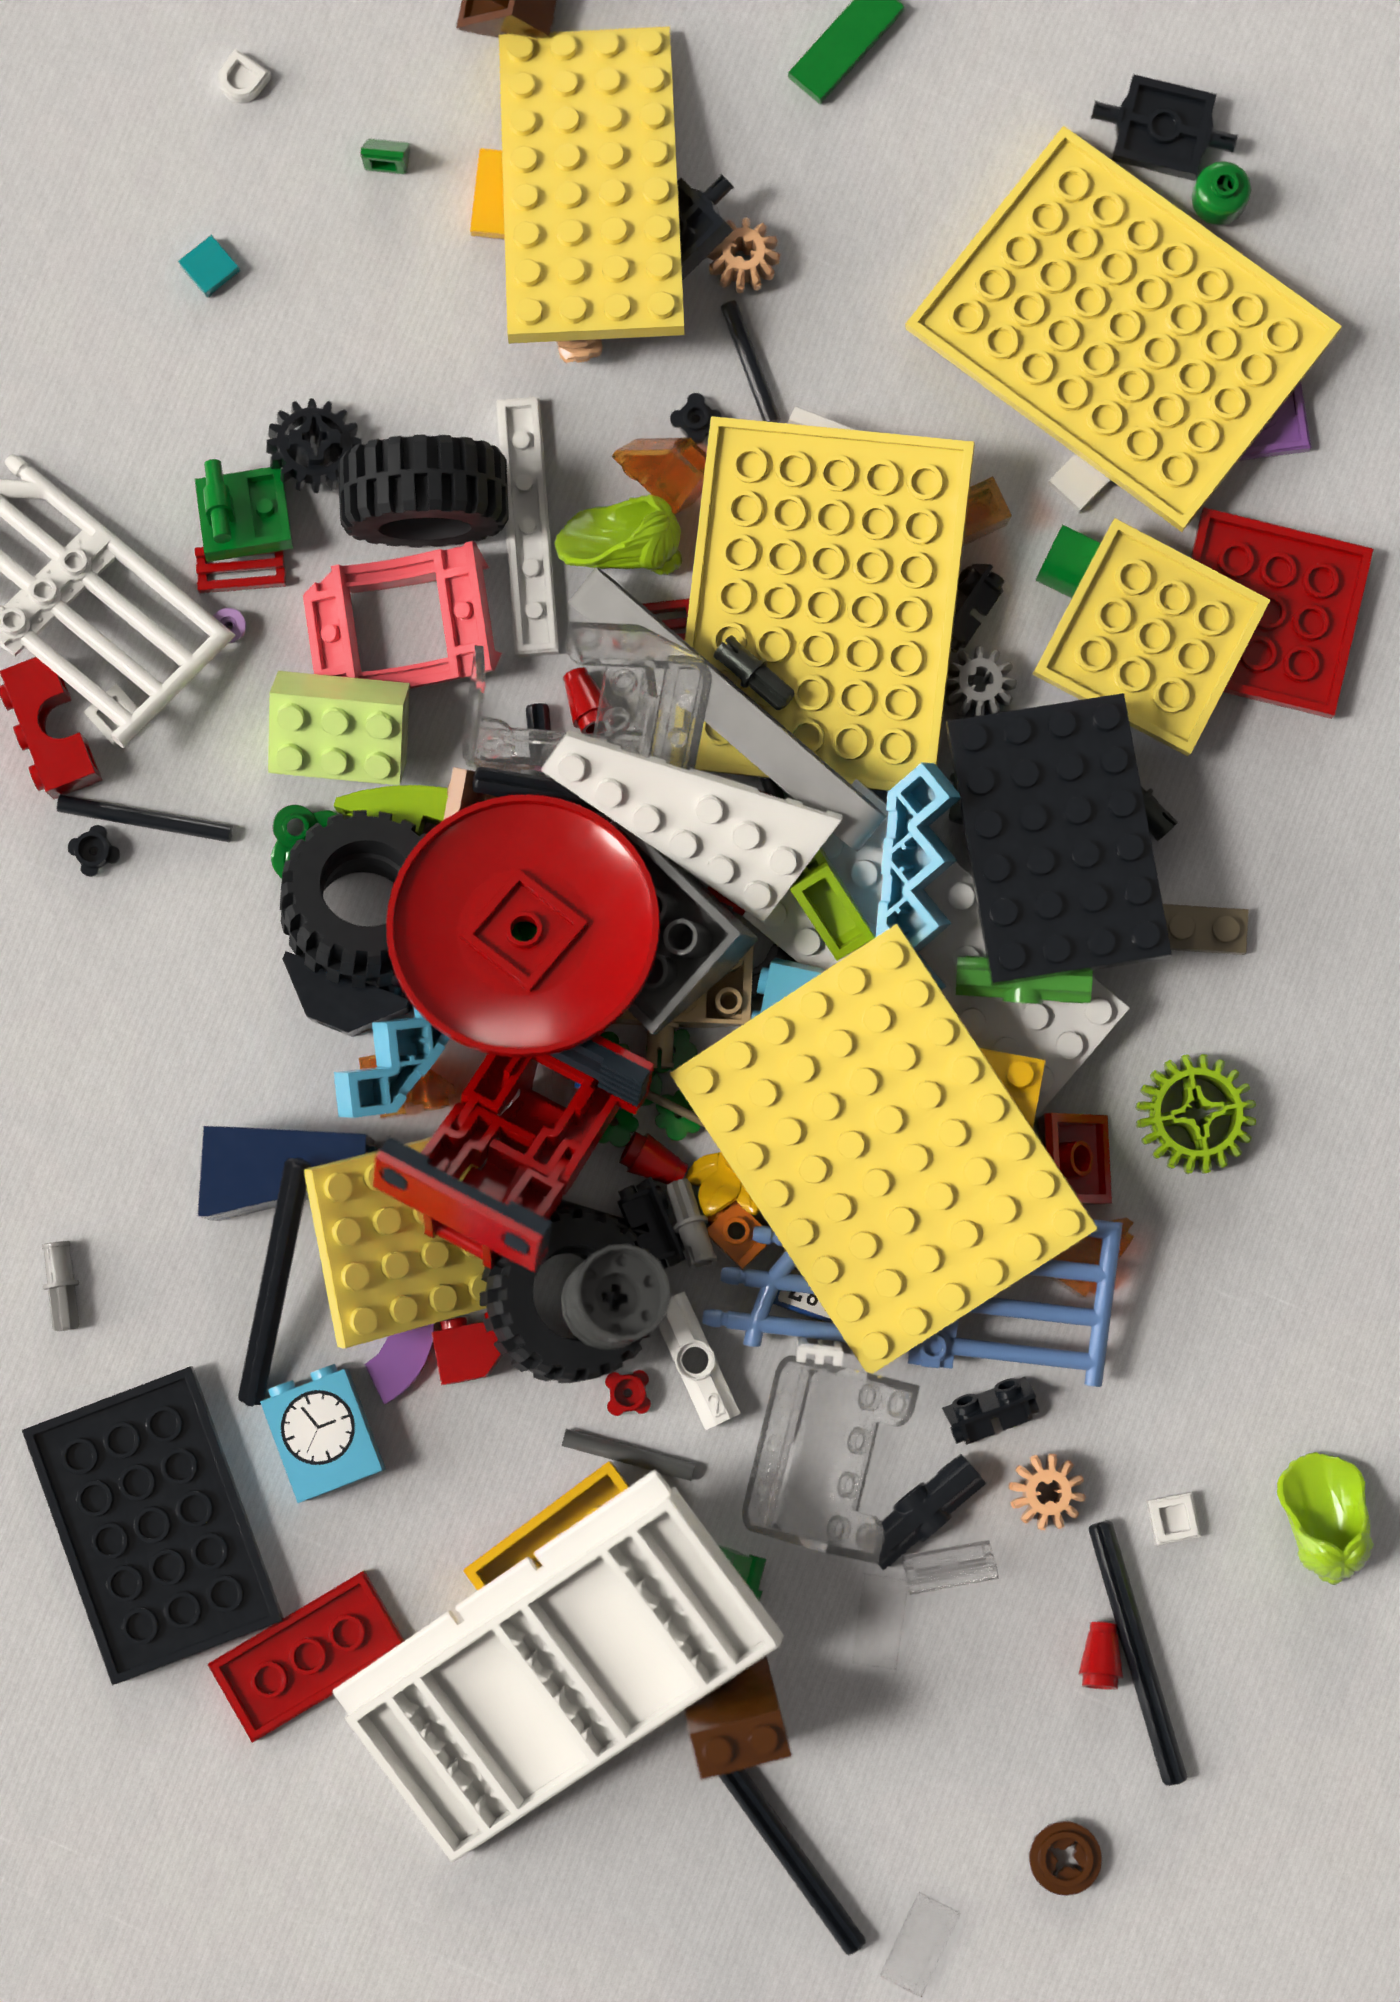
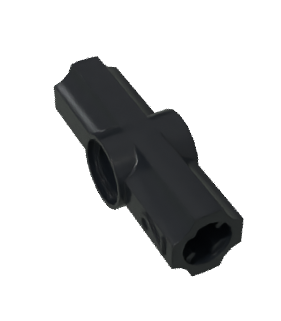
M960 1454L941 1468L928 1482H921L892 1507L894 1510L858 1541L884 1571L919 1540L923 1542L938 1531L952 1518L951 1513L987 1483L968 1460Z

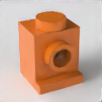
M736 1200L730 1206L707 1217L710 1224L707 1228L709 1238L741 1270L768 1245L752 1240L754 1227L762 1225L750 1213L745 1211ZM733 1223H740L745 1228V1235L739 1240H734L728 1235V1227Z

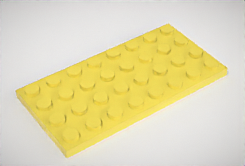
M670 26L550 32V36L539 39L514 34H499L507 335L509 344L685 335Z

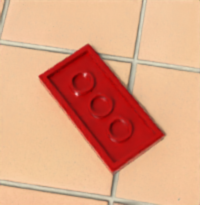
M365 1570L283 1618V1621L273 1624L207 1665L253 1743L333 1695L335 1688L400 1645L405 1639Z

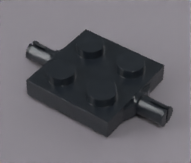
M1135 74L1132 76L1128 94L1120 107L1095 100L1091 119L1116 124L1115 132L1117 139L1112 161L1193 181L1196 179L1201 157L1208 147L1233 153L1238 137L1237 134L1213 130L1212 112L1217 94Z
M722 174L704 193L701 190L691 188L682 178L677 181L682 281L733 231L720 217L718 208L715 206L734 189V186Z

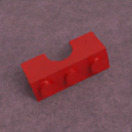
M37 657L0 670L4 683L0 685V697L7 711L14 709L19 724L13 726V730L23 751L30 750L35 764L28 768L37 790L45 789V792L51 798L56 799L59 798V795H67L102 781L88 741L80 732L60 739L52 738L46 732V719L49 713L57 706L72 701L64 680Z

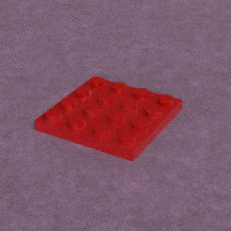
M1204 507L1201 511L1190 558L1270 599L1223 692L1332 719L1335 716L1374 549Z

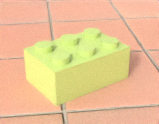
M278 671L269 693L268 773L400 785L407 763L410 683Z

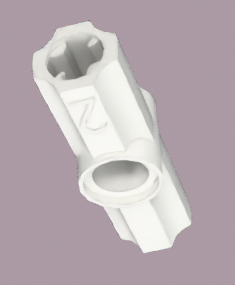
M683 1291L672 1296L666 1316L659 1323L658 1327L705 1430L741 1413L686 1292ZM693 1347L701 1348L708 1356L706 1369L697 1374L686 1371L682 1364L683 1354Z

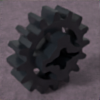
M309 398L308 407L304 409L294 401L291 405L290 415L280 410L277 413L278 424L269 425L268 437L271 439L267 440L266 453L272 454L270 467L271 469L282 467L280 480L284 483L291 478L296 479V490L298 491L304 487L305 483L311 484L314 493H319L320 484L326 483L331 490H335L337 477H339L338 464L347 450L362 444V439L355 437L358 429L357 423L345 424L347 411L343 409L337 414L332 413V402L327 401L323 408H317L314 398ZM311 435L314 437V444H316L318 449L317 456H314V448H311Z

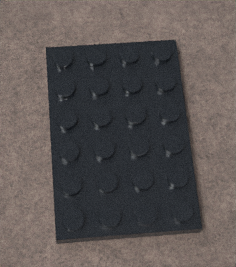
M1124 693L947 721L946 729L957 791L961 797L959 803L991 986L1170 958L1172 956Z
M193 1366L22 1430L112 1686L283 1621L284 1617Z

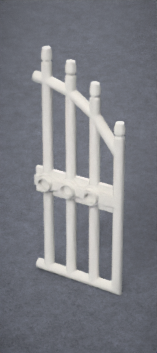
M11 454L6 459L5 464L14 475L20 476L22 481L0 479V517L52 560L33 577L0 549V572L21 588L4 606L0 604V646L5 651H9L13 656H17L24 648L30 651L119 726L111 734V738L120 747L124 748L236 635L33 467H28V463L25 460ZM4 497L45 499L82 531L69 544L63 547ZM117 559L210 637L192 654L100 578L99 575ZM85 588L180 666L163 684L68 606ZM57 618L150 697L131 714L41 639L38 634L53 619Z

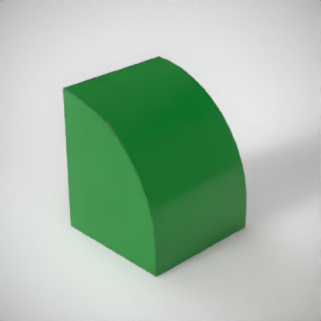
M1062 524L1035 581L1072 598L1100 542Z

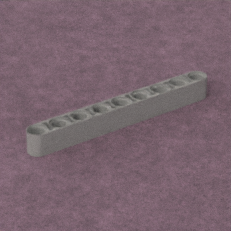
M595 567L568 602L793 799L803 802V806L823 812L829 810L842 814V820L833 833L852 849L858 852L887 816L601 569Z

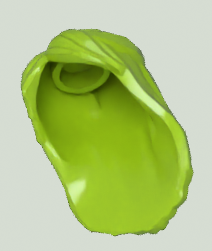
M651 494L631 497L629 500L610 506H598L578 511L577 514L567 521V524L561 529L560 533L557 534L555 549L559 559L572 566L597 567L599 569L645 568L659 575H668L679 569L682 563L681 553L678 550L681 535L679 522L672 512L671 506L664 499Z
M1317 1452L1307 1453L1304 1456H1300L1297 1460L1291 1461L1288 1468L1282 1472L1278 1479L1277 1496L1287 1513L1299 1549L1297 1554L1300 1562L1306 1569L1313 1571L1322 1581H1326L1331 1585H1337L1344 1578H1350L1355 1572L1360 1571L1365 1566V1562L1370 1558L1371 1550L1374 1546L1370 1537V1518L1366 1506L1364 1477L1354 1464L1339 1457L1319 1454Z

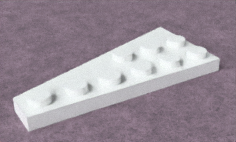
M570 730L567 731L541 769L548 776L761 922L766 920L842 820V814L827 810L823 812L803 806V802L791 798L784 800L759 792L758 788L693 768L689 770L667 764L664 759L651 755L648 758L622 750L619 745Z

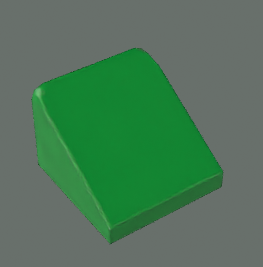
M379 139L366 140L360 152L364 169L366 171L395 174L407 173L410 145L407 142Z

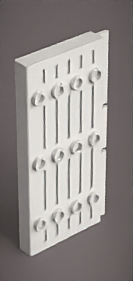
M657 1470L652 1471L538 1549L535 1555L541 1562V1567L537 1568L532 1559L527 1557L458 1604L456 1609L463 1617L462 1621L459 1622L452 1611L449 1610L333 1690V1694L348 1713L344 1719L452 1863L780 1646L784 1635L677 1489L675 1487L670 1489Z

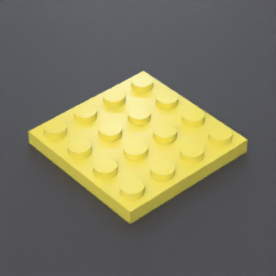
M1114 518L1032 675L1079 700L1124 693L1130 726L1188 757L1200 738L1270 599Z
M431 1137L406 1143L405 1145L421 1153ZM380 1150L304 1169L337 1347L349 1348L487 1308V1306H480V1293L486 1291L487 1282L481 1280L485 1268L483 1260L439 1236L431 1238L425 1235L422 1213L373 1187L375 1156ZM470 1164L459 1180L462 1181L472 1166L477 1169L478 1167Z

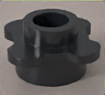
M692 393L688 396L687 403L680 410H674L671 413L670 423L674 428H680L691 444L699 445L709 435L711 416L722 417L720 411L712 410L705 403L702 394ZM694 415H698L700 417V421L693 422L692 417Z
M101 825L92 826L88 832L81 834L78 838L71 839L68 843V852L77 858L81 864L80 870L82 874L87 877L96 876L100 868L108 863L115 864L120 858L119 849L111 845L107 839V830ZM96 847L98 849L97 854L91 855L90 849Z

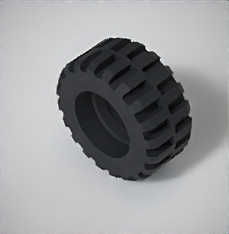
M426 434L410 437L394 436L385 440L375 439L368 441L367 444H358L353 446L351 450H347L338 464L340 522L346 533L359 541L366 540L367 543H381L394 547L459 545L468 541L484 540L487 536H495L499 531L503 530L509 520L507 459L495 445L491 446L489 442L483 440L475 441L470 437L462 436L458 438L451 437V435L426 436Z
M354 810L351 818L344 819L341 813L328 817L327 826L324 828L321 824H315L306 831V840H297L290 850V860L285 861L282 872L280 922L283 933L289 935V946L295 955L300 956L305 953L304 965L314 973L322 968L327 971V980L339 984L341 978L352 980V987L365 988L366 981H376L377 987L391 985L392 976H395V972L389 956L386 923L378 926H359L349 923L331 911L324 901L323 894L325 889L338 878L357 872L374 873L394 883L408 855L427 834L423 833L420 836L415 834V824L406 819H403L401 824L392 821V814L379 811V817L367 816V810Z
M587 1208L555 1210L549 1219L552 1225L548 1241L549 1245L547 1246L548 1251L536 1270L533 1272L499 1255L493 1269L484 1268L481 1280L487 1282L486 1291L480 1293V1306H487L489 1318L483 1319L486 1331H494L498 1339L493 1345L501 1355L508 1353L513 1358L512 1366L521 1372L530 1371L533 1373V1378L545 1382L555 1380L558 1383H574L599 1378L602 1375L613 1373L622 1368L624 1361L634 1358L642 1350L641 1340L649 1338L652 1332L622 1349L601 1350L584 1344L578 1338L561 1337L544 1324L535 1307L533 1287L537 1272L545 1261L559 1254H574L586 1260L592 1254L610 1245L628 1244L637 1247L634 1242L638 1239V1236L630 1228L623 1230L618 1228V1219L608 1214L597 1216L593 1209ZM611 1291L605 1295V1301L609 1302L610 1310L620 1305L618 1300L612 1299Z

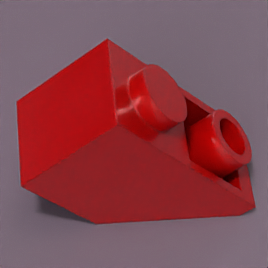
M488 1312L484 1313L485 1319L489 1318ZM467 1317L441 1321L442 1330L431 1332L441 1385L445 1386L488 1377L503 1356L493 1345L498 1340L494 1331L487 1332L483 1322L468 1325Z

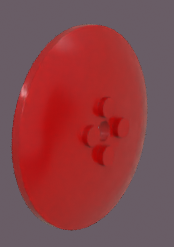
M530 794L508 795L475 803L457 811L431 829L417 843L402 865L392 887L386 918L387 944L395 975L405 995L421 1016L435 1029L466 1047L497 1056L518 1058L538 1057L571 1049L589 1041L616 1022L640 994L649 977L658 948L660 930L659 908L651 876L642 858L628 839L610 822L589 809L563 799ZM528 921L537 927V933L531 940L518 941L512 936V929L519 922Z

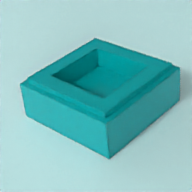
M212 235L178 261L180 267L206 298L240 272L237 264Z

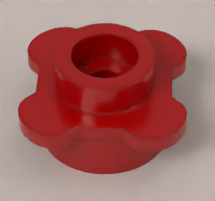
M636 1370L633 1374L620 1375L618 1372L608 1374L605 1379V1385L610 1390V1401L607 1403V1409L612 1415L620 1416L625 1411H636L639 1414H644L650 1409L651 1401L646 1396V1385L649 1382L647 1373L642 1370ZM629 1388L632 1390L631 1397L624 1396L625 1389Z

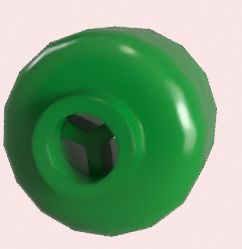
M1227 161L1212 163L1202 170L1194 184L1191 195L1193 209L1202 220L1209 224L1225 225L1233 222L1240 217L1249 201L1251 194L1250 179L1246 172L1235 163Z

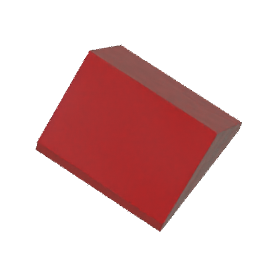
M1044 1113L1038 1118L1039 1139L1083 1205L1112 1204L1108 1115Z

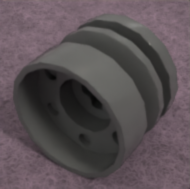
M628 1244L607 1246L579 1264L566 1279L561 1295L563 1318L571 1333L584 1344L601 1350L622 1349L654 1331L666 1316L671 1299L669 1279L660 1262L646 1250ZM610 1291L612 1292V1299L618 1300L620 1304L610 1310L609 1302L602 1301V1297Z

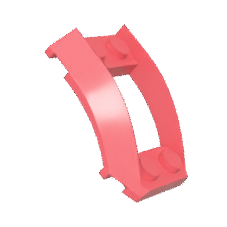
M470 541L464 543L463 546L447 550L437 549L378 562L331 566V572L320 583L315 582L303 594L314 674L410 683V688H416L495 671L502 653L495 651L483 573V570L489 567L476 542ZM437 581L448 657L413 665L362 672L350 593L377 591Z

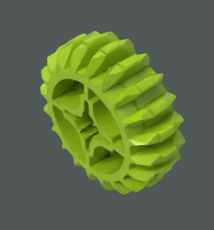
M1186 1054L1180 1058L1181 1070L1177 1068L1172 1060L1164 1063V1069L1168 1075L1167 1078L1157 1070L1150 1074V1078L1158 1086L1157 1088L1150 1085H1143L1140 1092L1144 1096L1151 1098V1101L1137 1102L1135 1109L1140 1112H1148L1149 1118L1137 1120L1136 1127L1145 1128L1150 1126L1152 1133L1144 1136L1141 1141L1144 1145H1147L1157 1140L1160 1146L1153 1151L1152 1156L1158 1159L1168 1151L1171 1154L1167 1161L1168 1168H1175L1181 1158L1184 1159V1173L1191 1174L1195 1168V1161H1198L1200 1170L1203 1174L1211 1172L1210 1158H1213L1219 1168H1224L1228 1165L1224 1151L1230 1156L1237 1158L1242 1154V1151L1234 1141L1237 1140L1241 1143H1249L1252 1137L1249 1133L1241 1130V1126L1251 1127L1256 1125V1118L1243 1116V1110L1256 1107L1255 1100L1241 1101L1240 1095L1249 1091L1250 1086L1248 1083H1245L1237 1088L1234 1087L1232 1082L1240 1074L1237 1069L1230 1071L1225 1077L1221 1075L1225 1061L1218 1059L1210 1070L1207 1069L1208 1056L1201 1054L1197 1059L1196 1067H1193L1192 1059ZM1196 1079L1213 1084L1222 1092L1227 1102L1207 1100L1202 1093L1201 1086H1197ZM1182 1080L1184 1090L1182 1091L1181 1106L1176 1110L1161 1113L1162 1101L1167 1090L1175 1082ZM1190 1102L1195 1103V1107L1198 1110H1216V1112H1212L1199 1120L1202 1123L1200 1127L1193 1118H1175L1192 1108L1189 1104ZM1230 1115V1123L1225 1136L1216 1146L1209 1149L1207 1138L1210 1137L1209 1126L1212 1120ZM1164 1126H1180L1188 1132L1191 1142H1194L1195 1150L1185 1148L1176 1143L1168 1135Z

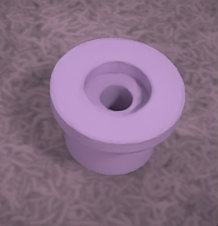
M224 608L214 614L213 617L224 626H233L230 631L236 636L229 643L238 641L244 635L246 622L239 611L233 608Z

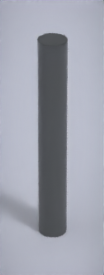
M566 1429L562 1441L563 1447L651 1471L657 1470L659 1473L691 1481L695 1464L569 1429Z

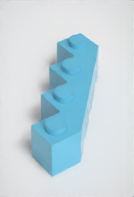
M920 763L889 790L887 794L886 811H888L886 838H884L881 867L883 882L881 901L878 904L876 937L895 924H898L942 991L946 988L945 984L919 954V951L952 923L924 889L957 860L929 826L959 801L961 797L935 763Z
M415 1007L414 1018L372 1022L377 1067L334 1072L338 1117L357 1118L396 1113L406 1101V1096L421 1076H425L445 1050V1045L450 1038L435 1029L421 1016Z

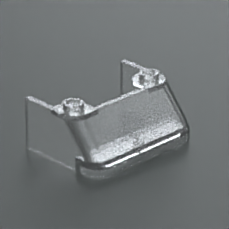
M475 645L462 739V755L465 763L475 771L477 767L482 766L551 778L541 769L567 732L514 728L501 719L481 717L486 684L484 646ZM644 661L633 731L622 730L611 736L583 735L619 745L622 750L644 757L649 756L658 702L653 662Z

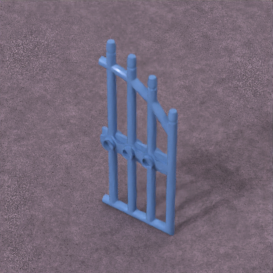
M1092 1219L1098 1229L1087 1237L1103 1238L1099 1265L1051 1259L1028 1274L1097 1282L1094 1309L992 1297L970 1311L971 1313L1091 1326L1088 1353L957 1338V1319L909 1350L908 1364L952 1369L954 1355L1078 1369L1086 1370L1085 1385L1101 1387L1123 1223ZM754 1227L753 1241L762 1244L776 1243L779 1246H783L771 1227ZM787 1251L783 1253L769 1271L741 1270L738 1267L722 1268V1282L731 1285L744 1284L748 1287L760 1288L751 1313L734 1311L724 1313L722 1310L717 1309L704 1310L702 1323L705 1325L719 1328L720 1326H725L727 1329L744 1330L743 1344L746 1346H761L763 1333L846 1342L834 1323L769 1316L778 1290L814 1294L802 1275L790 1274L796 1265Z

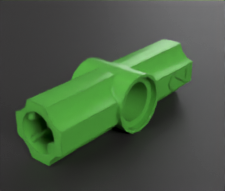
M958 956L955 995L1003 998L1002 1001L1030 1004H1041L1043 1000L1065 1003H1091L1093 970L991 986L986 957Z

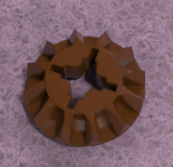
M1067 1820L1048 1824L1034 1836L1028 1854L1030 1868L1037 1882L1049 1892L1063 1896L1075 1895L1089 1888L1098 1877L1102 1864L1101 1849L1094 1835L1084 1826ZM1076 1841L1073 1846L1075 1849L1072 1852V1856L1076 1863L1081 1866V1869L1064 1865L1054 1875L1058 1860L1049 1847L1052 1846L1055 1849L1065 1850Z

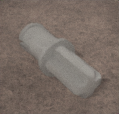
M679 1179L667 1185V1193L677 1220L673 1229L675 1233H679L683 1242L689 1268L699 1269L711 1265V1262L717 1261V1256L711 1245L706 1228L708 1218L706 1215L700 1214L690 1181L688 1179Z
M70 1241L42 1244L47 1284L43 1285V1290H48L52 1328L54 1331H68L79 1327L75 1286L79 1285V1280H74Z

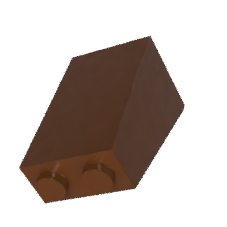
M767 1655L685 1709L689 1735L701 1780L792 1757Z

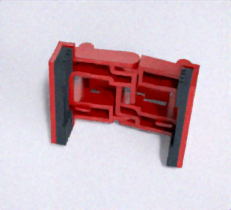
M599 1035L571 1049L538 1057L518 1058L487 1054L461 1094V1102H457L421 1153L389 1136L375 1156L373 1187L422 1213L425 1235L431 1238L439 1236L483 1260V1266L493 1269L498 1256L501 1255L534 1272L548 1251L547 1246L549 1245L548 1241L552 1222L549 1221L550 1217L561 1203L563 1195L572 1187L618 1109L621 1107L634 1115L637 1114L649 1094L654 1063ZM538 1063L581 1084L567 1108L532 1090ZM487 1159L482 1170L472 1166L462 1181L459 1180L470 1164L480 1168Z

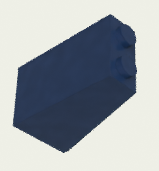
M204 1126L197 1216L208 1220L220 1221L275 1208L284 1163L288 1158H303V1160L311 1164V1167L378 1151L381 1148H377V1145H374L375 1140L367 1134ZM308 1190L306 1193L305 1200L309 1199Z

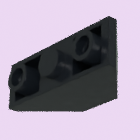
M285 951L282 958L306 1016L315 1023L345 1035L354 1037L372 1029V1022L396 1019L409 1013L412 1008L409 999L404 998L405 993L402 988L391 984L378 988L365 983V988L352 987V980L341 978L340 983L337 984L326 979L327 971L320 968L318 972L314 973L304 965L305 953L298 956Z

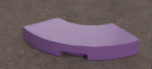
M435 1323L387 1336V1340L380 1352L364 1364L384 1405L405 1392L422 1372L433 1344L431 1332L435 1331Z

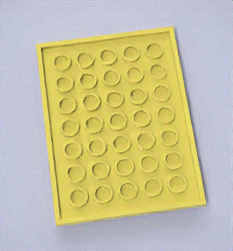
M1064 125L905 323L907 331L1181 532L1185 530L1334 340L1342 327Z
M711 416L685 642L850 784L857 779L868 789L889 791L920 763H935L937 766L975 443L973 441ZM733 635L757 659L761 660L764 658L767 660L766 667L794 690L795 694L785 708L776 710L749 686L743 688L741 686L742 680L722 662L714 658L713 655L720 644L724 642L727 645L726 638ZM678 699L670 765L683 769L693 768L707 772L769 778Z
M895 924L669 1073L868 1376L1098 1229L898 924Z

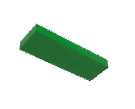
M853 0L790 69L788 78L818 104H821L904 12V5L898 0Z

